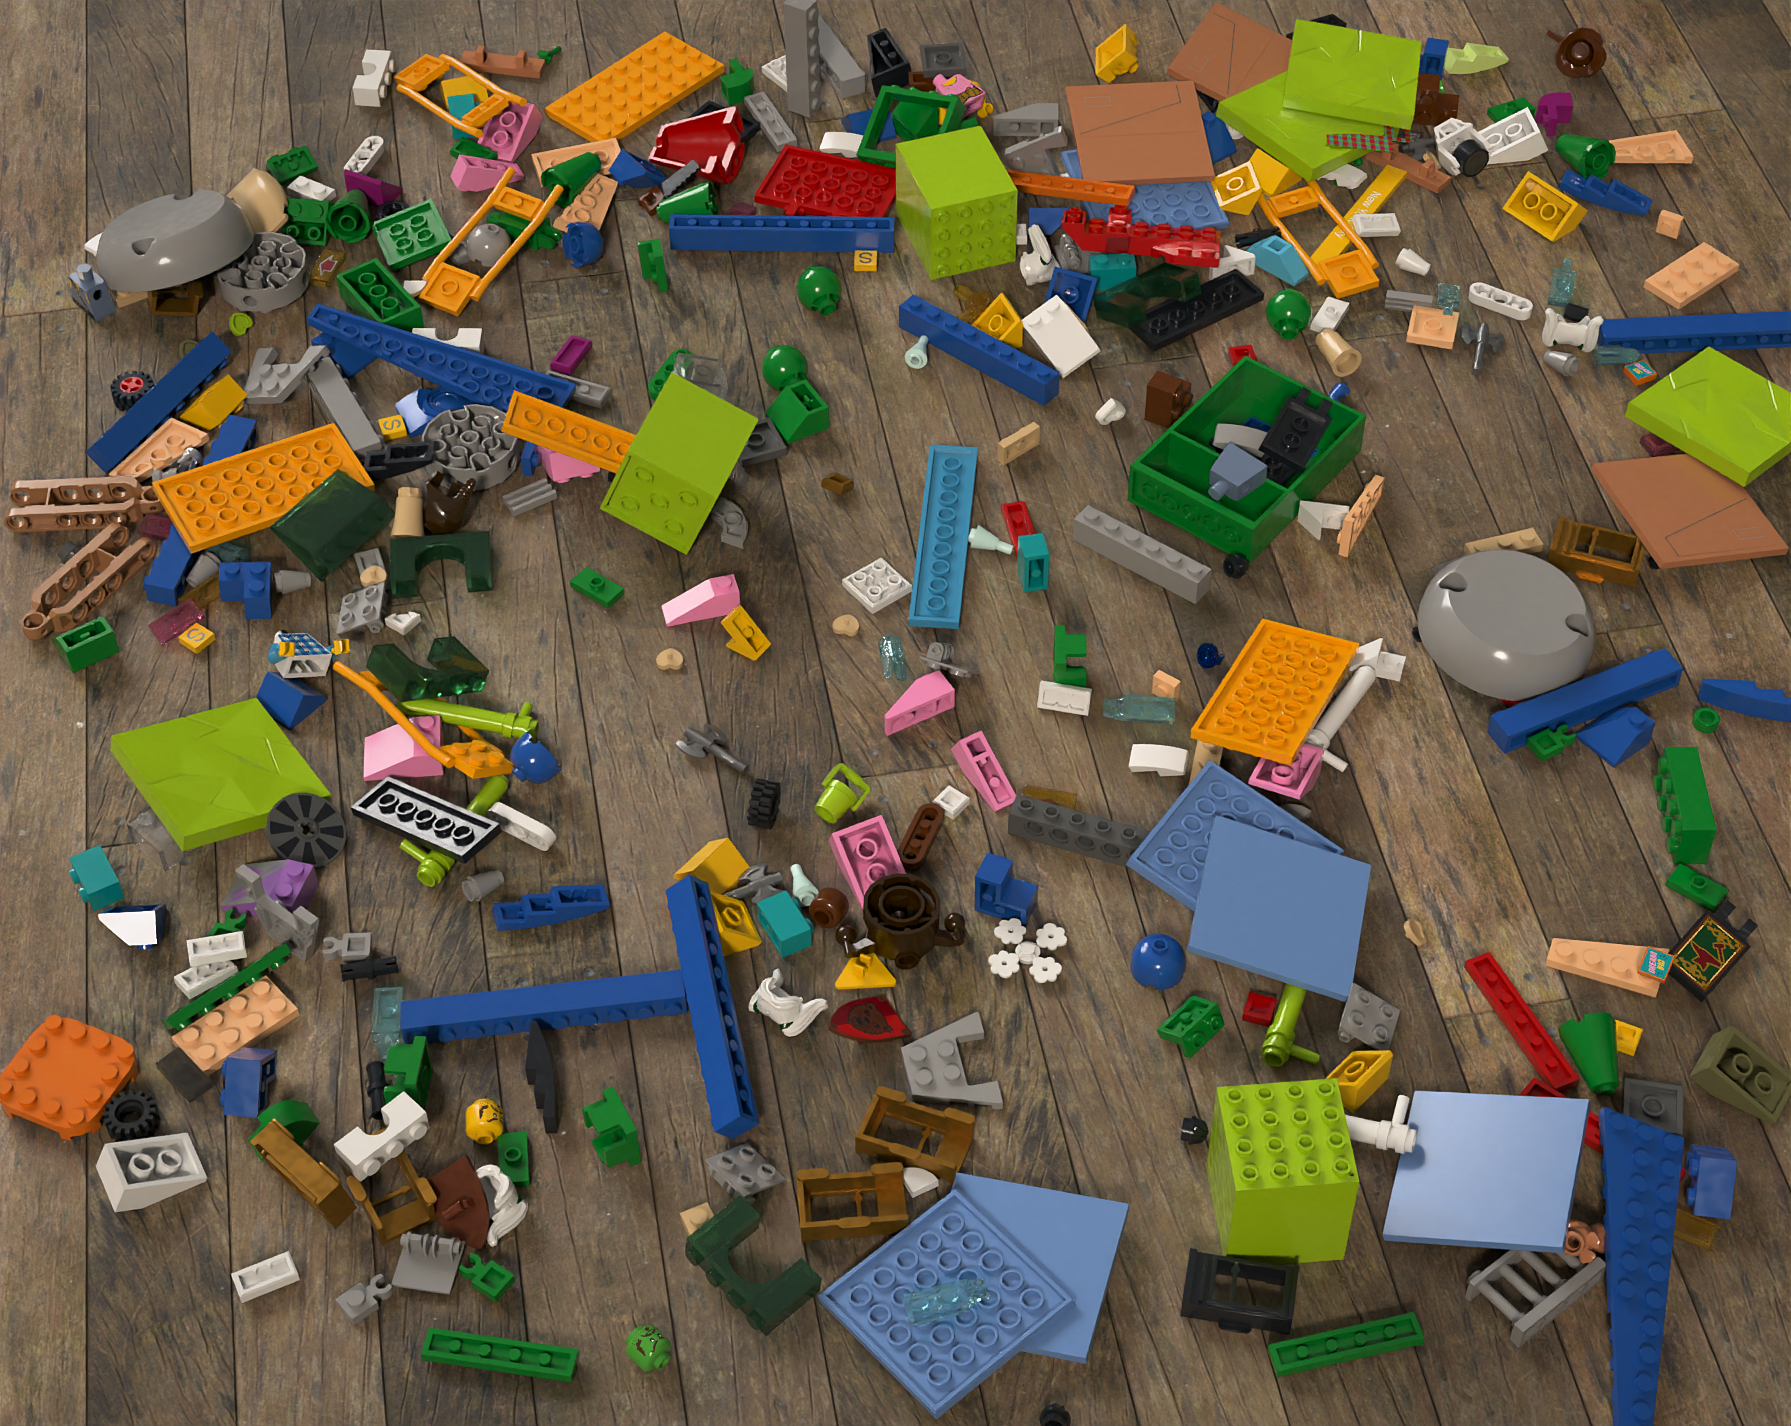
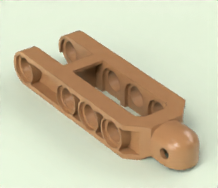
M132 476L25 480L13 483L10 490V500L15 505L24 506L25 508L8 510L5 515L4 524L9 530L14 532L104 529L114 522L124 527H131L142 520L144 514L159 513L165 509L156 494L153 493V487L142 486ZM123 487L126 489V491L119 492L116 491L114 488ZM91 488H98V489H100L102 492H101V493H94V492H92L90 489H91ZM74 489L78 493L70 494L67 493L65 490ZM24 491L27 492L29 495L21 496L17 494V492ZM124 502V503H117V504H105V503ZM99 503V504H95V505H80V504ZM110 513H120L122 517H113ZM86 514H95L97 518H88ZM70 515L71 517H73V519L67 520L63 519L61 516ZM12 517H20L24 521L17 522L14 521Z
M116 522L108 525L32 592L33 609L21 619L24 635L31 640H40L51 631L57 633L78 627L154 558L157 551L156 542L143 537L132 546L129 545L116 557L114 555L128 541L129 530ZM95 571L101 573L99 576H94L93 581L82 591L76 592V596L64 607L55 608ZM50 592L49 597L45 601L47 594Z

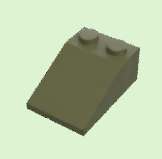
M1733 1025L1712 1035L1689 1076L1710 1095L1770 1124L1776 1123L1791 1095V1074Z

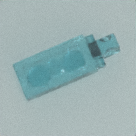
M1563 258L1561 269L1554 268L1547 305L1566 308L1568 303L1572 302L1577 271H1571L1572 259Z
M1438 283L1436 291L1437 304L1443 308V315L1452 316L1453 309L1460 308L1461 286Z
M1124 695V698H1117V700L1104 699L1103 717L1120 721L1174 725L1176 699Z
M403 987L374 988L371 1035L373 1044H378L380 1059H386L389 1047H393V1043H399L401 1038L400 1001H404Z
M985 1278L971 1281L969 1279L957 1280L902 1294L909 1326L969 1312V1308L975 1306L976 1301L989 1298V1290Z

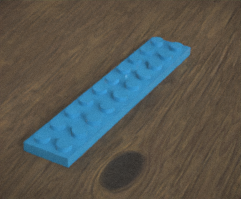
M930 445L909 611V626L959 629L978 447Z

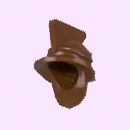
M1578 28L1569 32L1565 37L1550 30L1546 33V35L1559 43L1555 54V62L1557 68L1564 75L1571 78L1591 77L1596 75L1604 66L1607 55L1602 47L1603 40L1601 35L1592 28Z

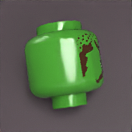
M640 1325L626 1339V1354L642 1371L661 1370L669 1363L671 1359L669 1353L672 1344L655 1326L647 1325L644 1327Z

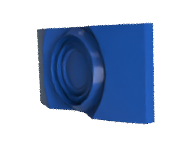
M439 386L435 389H418L397 402L395 409L398 415L401 414L405 428L410 437L413 438L422 435L427 424L439 413L449 409L453 412L464 409L463 405L478 403Z

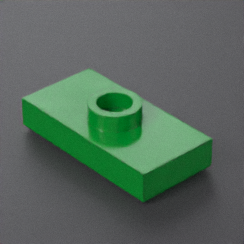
M1522 97L1488 108L1487 115L1497 123L1527 107L1531 115H1535L1536 108Z
M461 137L450 150V155L458 159L459 155L491 160L498 158L497 152L464 137Z
M585 567L570 580L571 588L608 609L625 594L623 587L588 567Z
M1681 863L1667 879L1665 885L1712 912L1717 910L1729 892V889Z
M527 1131L501 1134L498 1136L500 1170L503 1174L510 1177L515 1188L530 1186Z

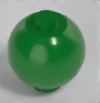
M810 266L799 277L796 292L799 301L804 307L814 312L818 309L820 315L827 316L837 309L836 304L841 297L842 285L837 274L831 269L823 266Z
M1285 289L1276 293L1268 302L1266 318L1270 327L1279 333L1282 339L1293 340L1308 327L1312 318V306L1309 299L1303 293L1294 289Z
M775 345L768 350L763 359L761 367L762 376L772 389L782 392L785 387L807 378L808 363L803 353L797 348L789 345Z

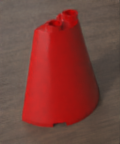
M737 106L662 125L656 137L657 147H653L649 155L650 162L678 171L691 160H695L701 170H698L697 174L693 176L718 184L731 183L740 172L745 151V143H741L742 137L740 133L744 132V127Z

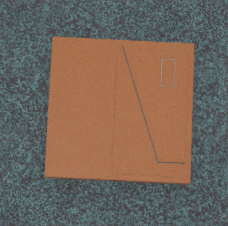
M1215 2L1168 67L1166 74L1179 81L1194 80L1196 90L1218 101H1223L1287 71L1292 40Z
M1194 80L1066 86L1065 95L1082 179L1125 185L1214 181L1215 173Z
M1689 454L1593 463L1592 473L1660 569L1786 555L1789 547L1743 486Z

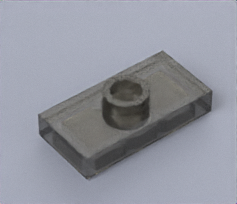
M180 1047L155 1063L157 1069L189 1103L214 1087L212 1080Z

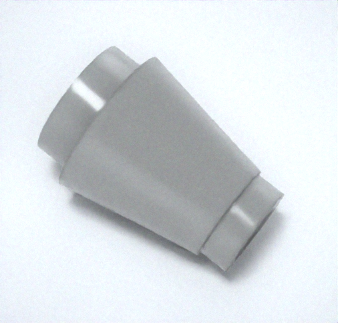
M1547 350L1543 357L1544 363L1564 376L1575 375L1580 366V360L1576 358L1575 354Z
M206 552L204 555L201 554L186 581L197 589L219 572L221 561L210 552Z
M279 570V573H273L275 593L284 595L311 587L309 572Z
M498 869L468 876L462 882L463 893L471 902L474 900L480 901L500 885H503L504 877Z

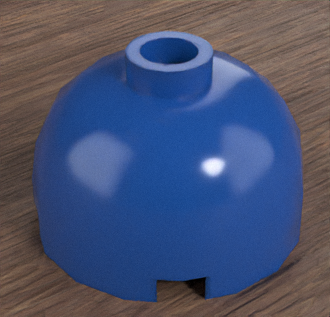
M569 223L565 227L568 228L567 233H563V249L566 258H571L574 262L571 265L576 268L594 264L599 260L603 252L604 238L599 230L590 223Z
M525 732L516 741L510 752V761L515 767L512 773L521 782L525 780L533 784L548 782L562 770V767L556 766L559 763L556 758L539 741L534 745L530 741L533 736Z
M1155 933L1147 935L1137 942L1131 954L1130 971L1133 978L1144 987L1146 985L1156 986L1155 990H1165L1174 987L1183 978L1186 956L1182 946L1173 937Z

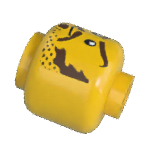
M491 1099L476 1100L465 1112L467 1136L479 1144H489L496 1140L504 1130L502 1108Z

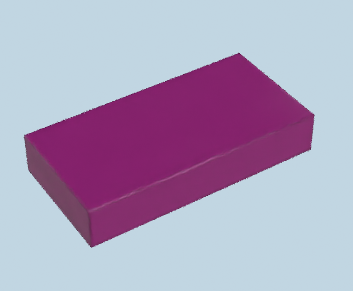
M571 335L550 362V369L571 376L592 349V341Z

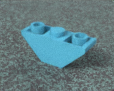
M1276 235L1258 241L1245 250L1256 256V266L1294 287L1309 274L1294 246Z

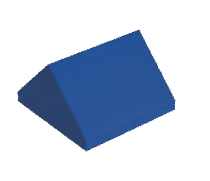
M873 109L848 114L842 118L841 123L846 132L864 135ZM890 109L877 143L896 138Z
M267 671L256 696L273 720L290 731L327 701L326 696L300 679L283 678L280 672Z

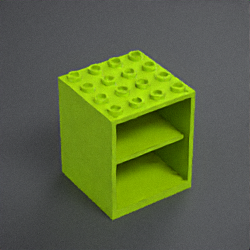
M981 126L896 144V215L930 280L1016 261L1018 190Z
M671 372L630 445L599 509L687 555L759 419Z
M1337 1078L1217 1087L1206 1167L1222 1256L1275 1265L1344 1260L1359 1186V1177Z

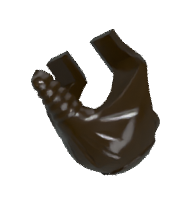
M434 470L432 476L426 481L427 506L423 509L424 529L427 528L438 535H450L463 525L468 512L471 494L476 485L474 478L468 479L463 487L453 482L446 496L439 489L445 475Z

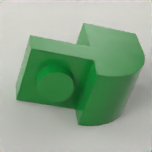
M737 59L729 60V74L720 76L721 94L729 106L744 102V97L754 93L753 69L746 70Z
M295 1100L282 1101L267 1108L257 1117L261 1125L248 1141L250 1143L275 1118L295 1137L293 1140L295 1143L303 1144L320 1122L307 1103ZM251 1144L260 1160L264 1161L260 1154L257 1152V1150L254 1148V1146Z

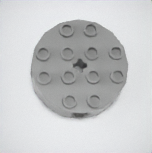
M275 232L254 233L252 244L242 255L215 271L219 289L224 300L241 311H260L262 313H269L274 309L285 307L299 300L308 288L310 279L304 249L297 245L296 240L292 237Z
M478 404L463 405L464 409L453 412L449 409L439 413L427 424L422 434V442L434 441L435 450L433 463L427 465L426 470L430 476H432L434 470L445 475L440 484L441 486L450 489L452 483L455 482L463 487L468 479L474 478L476 485L473 491L488 489L497 484L504 483L516 470L520 461L518 438L501 432L506 413L492 406Z

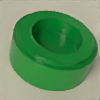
M1710 708L1696 710L1692 719L1694 728L1702 733L1715 732L1720 723L1719 714Z

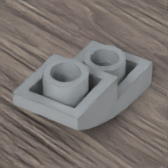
M1218 424L1215 430L1213 446L1225 449L1231 442L1246 452L1262 457L1265 453L1258 449L1267 433L1241 425Z

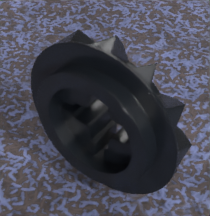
M402 201L385 202L376 209V219L380 220L407 209L409 205Z

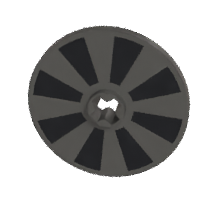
M294 793L283 797L273 806L266 821V835L271 848L282 860L289 859L311 864L317 869L330 864L341 853L346 841V827L339 811L326 799L310 793ZM305 827L310 829L307 835L302 833Z

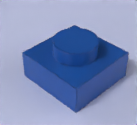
M526 442L521 456L522 471L525 476H533L535 468L540 466L541 454L537 452L536 444Z

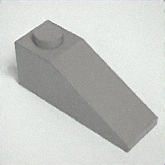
M1035 103L995 115L993 119V136L1040 137L1042 133L1049 134L1054 132V129L1058 127V103Z

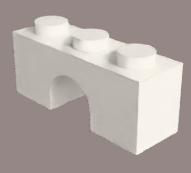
M366 49L362 60L364 75H357L353 85L355 105L381 107L383 98L387 96V87L391 85L392 72L395 73L396 61L392 59L391 51Z
M413 328L412 330L414 334L482 355L484 353L485 345L482 328H459L458 335L448 341L437 338L436 328Z
M402 1092L381 1108L384 1124L387 1127L383 1133L368 1135L359 1127H356L334 1144L338 1161L360 1182L367 1176L375 1174L384 1163L391 1158L397 1157L405 1147L414 1140L422 1138L426 1131L430 1129L426 1111L405 1092Z

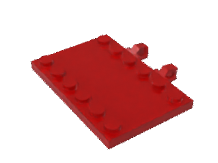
M785 145L755 193L754 202L784 209L786 216H804L806 214L834 217H887L896 201V168Z

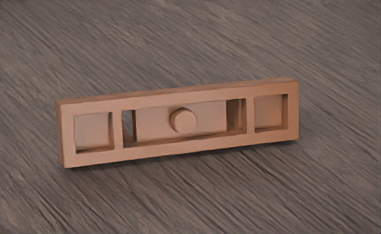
M480 45L477 46L476 51L464 50L460 62L476 72L538 79L541 78L546 67L545 59L529 58L525 50H518L517 56L487 53L486 46Z
M1394 142L1395 153L1372 151L1365 156V159L1384 168L1388 164L1407 171L1406 179L1437 194L1448 186L1451 181V176L1435 169L1434 161L1427 159L1425 163L1411 158L1399 152V144Z

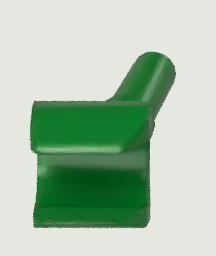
M557 46L551 51L539 50L537 55L540 56V59H545L546 64H550L552 56L561 51V47Z

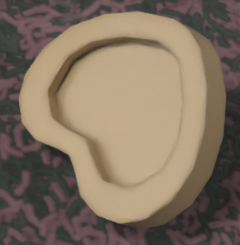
M1426 151L1423 154V159L1425 161L1427 159L1434 161L1435 169L1440 170L1441 165L1437 157L1432 152Z
M371 566L362 572L360 576L361 584L369 587L387 582V574L381 567Z
M850 614L842 615L834 620L833 632L855 636L859 632V623Z
M672 648L662 651L656 658L657 667L661 670L669 668L678 670L684 663L681 653Z
M1416 918L1407 920L1404 923L1405 936L1410 938L1417 946L1425 944L1427 940L1422 923Z

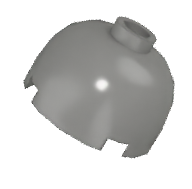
M495 224L479 225L471 231L468 237L466 253L472 261L475 262V259L482 261L483 266L493 267L512 245L511 239L504 229Z

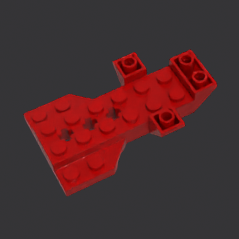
M1116 205L1114 208L1109 209L1108 222H1104V220L1099 218H1092L1090 221H1086V212H1082L1080 208L1064 210L1061 227L1083 251L1127 253L1160 258V255H1162L1166 262L1171 264L1219 267L1220 231H1216L1215 228L1205 227L1203 230H1197L1187 225L1180 226V228H1172L1169 224H1158V226H1149L1146 222L1131 224L1132 209L1122 205Z

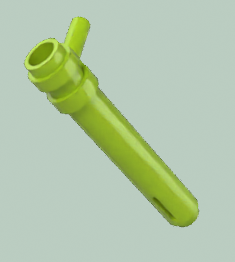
M411 694L400 695L397 703V708L405 715L414 717L440 715L441 722L502 734L504 738L513 739V737L520 738L527 732L533 736L530 740L535 741L538 733L539 721L533 720V717L530 716L533 705L529 702L523 704L519 715L512 712L504 714Z
M504 775L491 776L466 810L486 818V812L507 791L508 779ZM404 839L399 846L400 849L421 862L418 867L417 878L429 887L440 883L445 877V873L449 872L455 863L454 859L434 850L427 854L407 839Z
M1285 983L1273 1024L1267 1030L1266 1040L1261 1049L1262 1059L1266 1064L1280 1067L1291 1055L1317 1065L1320 1058L1319 1054L1293 1044L1295 1040L1294 1030L1307 992L1306 989Z

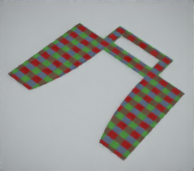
M1384 126L1385 136L1363 134L1326 135L1327 145L1395 153L1393 141L1412 143L1411 130L1404 129L1405 138L1395 137L1394 127Z

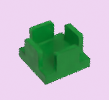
M1055 625L1053 647L1054 683L1086 688L1087 670L1083 666H1066V659L1068 657L1087 656L1086 635L1065 634V625Z
M415 1036L413 1044L395 1043L394 1047H389L384 1067L385 1073L406 1075V1077L397 1076L394 1087L385 1086L383 1093L386 1105L402 1092H405L425 1111L433 1066L427 1038L425 1036Z
M614 1087L603 1090L602 1100L582 1109L586 1127L594 1126L597 1134L602 1135L592 1140V1145L602 1164H606L607 1167H612L626 1160L630 1167L641 1163L638 1134L635 1125Z

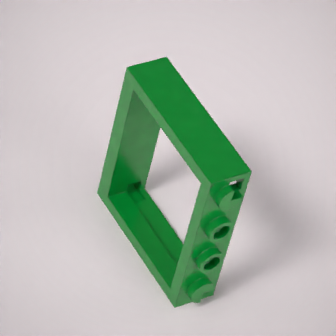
M882 85L856 156L860 161L896 168V153L874 150L893 100L948 109L939 134L957 131L966 107L960 98L954 94L942 95L935 91L922 92L916 88L903 89L897 85H891V87Z

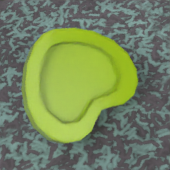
M234 313L229 318V327L232 333L239 337L244 335L246 329L253 325L252 319L244 313Z

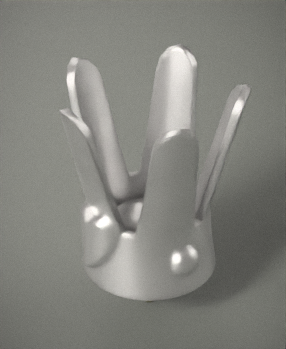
M187 448L184 454L169 464L168 467H173L179 463L181 465L178 467L179 473H182L188 468L189 470L194 469L202 461V456L198 450Z

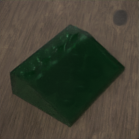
M337 469L271 525L270 529L323 582L387 526L395 517V512L379 495Z

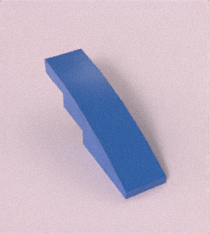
M1567 169L1557 187L1598 206L1642 216L1647 214L1653 201L1616 179H1613L1611 184L1590 174L1588 179H1585Z
M1702 680L1698 700L1748 716L1791 722V698L1784 697V692L1781 689H1757L1756 682L1748 680Z
M604 884L551 886L549 894L522 895L521 902L494 903L492 913L497 931L552 925L581 918L609 909L610 904Z

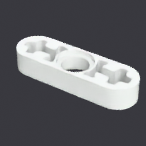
M379 136L366 138L344 166V170L347 169L366 176L385 151L383 139Z
M1478 282L1470 286L1468 298L1472 303L1517 320H1527L1531 317L1533 304L1528 299L1485 283ZM1495 300H1503L1505 303H1498Z
M496 802L486 812L487 818L499 823L501 830L542 851H547L556 841V835L549 827L503 803Z

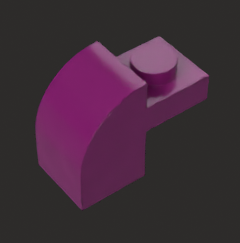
M1549 93L1539 100L1535 123H1541V127H1545L1546 136H1555L1557 123H1570L1573 110L1571 93Z

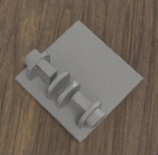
M1063 234L1059 245L1054 246L1060 267L1081 274L1088 273L1089 255L1102 254V252L1081 250L1076 243H1073V239L1068 234Z
M386 582L369 586L366 589L343 597L337 627L338 635L367 625L373 633H379L383 629L386 602L388 601V595L385 592Z
M934 642L929 646L927 656L919 657V659L927 661L926 666L939 670L951 668L949 673L960 677L971 678L972 674L980 675L981 673L951 663L954 648L948 643Z
M1353 982L1338 1029L1339 1040L1348 1043L1356 1037L1376 1050H1389L1400 1010Z
M748 1143L705 1160L709 1164L710 1177L714 1178L723 1189H727V1193L733 1195L741 1206H752L755 1202L753 1197L755 1193L786 1180Z
M409 1231L407 1234L403 1233L400 1239V1245L403 1246L391 1286L450 1295L466 1241H460L456 1238H440L439 1235L433 1237L430 1234H413L412 1231Z

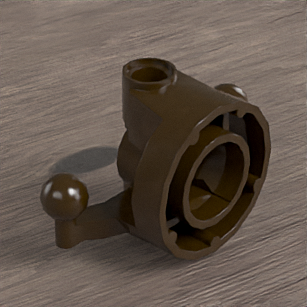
M895 873L875 881L869 886L864 895L863 920L868 928L867 938L853 944L857 938L855 929L850 925H842L836 930L835 939L838 944L843 946L846 958L860 957L861 953L865 955L875 953L878 956L895 961L898 969L908 970L916 967L919 964V958L931 951L934 946L951 947L962 945L964 943L962 930L966 922L963 915L953 912L948 914L944 920L946 930L939 929L940 898L935 888L920 877L912 874Z

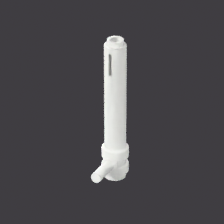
M1369 666L1357 669L1314 726L1304 743L1324 749L1323 761L1342 773L1347 768L1348 763L1333 755L1327 749L1332 737L1375 681V671Z
M1404 1095L1398 1096L1392 1122L1386 1120L1377 1122L1345 1115L1350 1140L1376 1145V1148L1388 1150V1148L1395 1149L1396 1153H1413L1417 1130L1410 1129L1409 1125L1403 1124L1409 1098Z

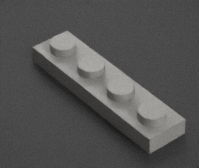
M764 91L744 97L745 106L754 119L760 122L761 129L777 152L782 151L785 145L797 147L796 137Z

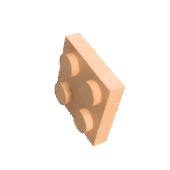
M1414 305L1406 342L1452 349L1459 312Z

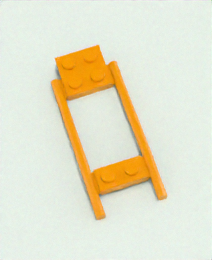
M425 54L394 76L398 84L396 87L398 92L409 96L453 127L477 138L483 136V131L478 128L483 127L486 121L493 116L501 114L503 109L509 106V101L522 107L527 104L525 98L500 88L456 58L446 54H441L439 59ZM450 65L494 93L462 117V121L418 93L425 90L432 81L442 78L444 73L450 69Z
M508 167L487 200L434 259L422 277L428 284L419 296L420 301L458 317L471 298L478 302L489 284L541 225L563 192V187L556 185L544 203L541 199L506 187L516 172L513 168ZM493 206L501 211L531 221L483 279L475 274L444 263Z
M1305 180L1309 186L1269 197V200H1266L1261 193L1257 200L1260 208L1274 227L1278 226L1280 228L1278 232L1281 231L1282 238L1294 246L1302 262L1318 285H1323L1327 282L1337 299L1379 286V279L1372 270L1379 266L1378 261L1369 247L1327 199L1316 180L1312 182ZM1318 204H1321L1358 250L1318 261V264H1315L1279 218L1316 208Z
M387 656L384 659V664L389 667L388 669L373 668L369 671H361L360 675L340 661L333 665V670L365 690L429 756L445 767L451 768L454 766L472 779L512 772L513 764L504 758L505 753L486 741L473 728L458 726L472 742H455L452 745L440 746V750L436 748L381 692L408 688L418 675L391 656ZM430 684L428 685L424 693L430 699L447 702Z

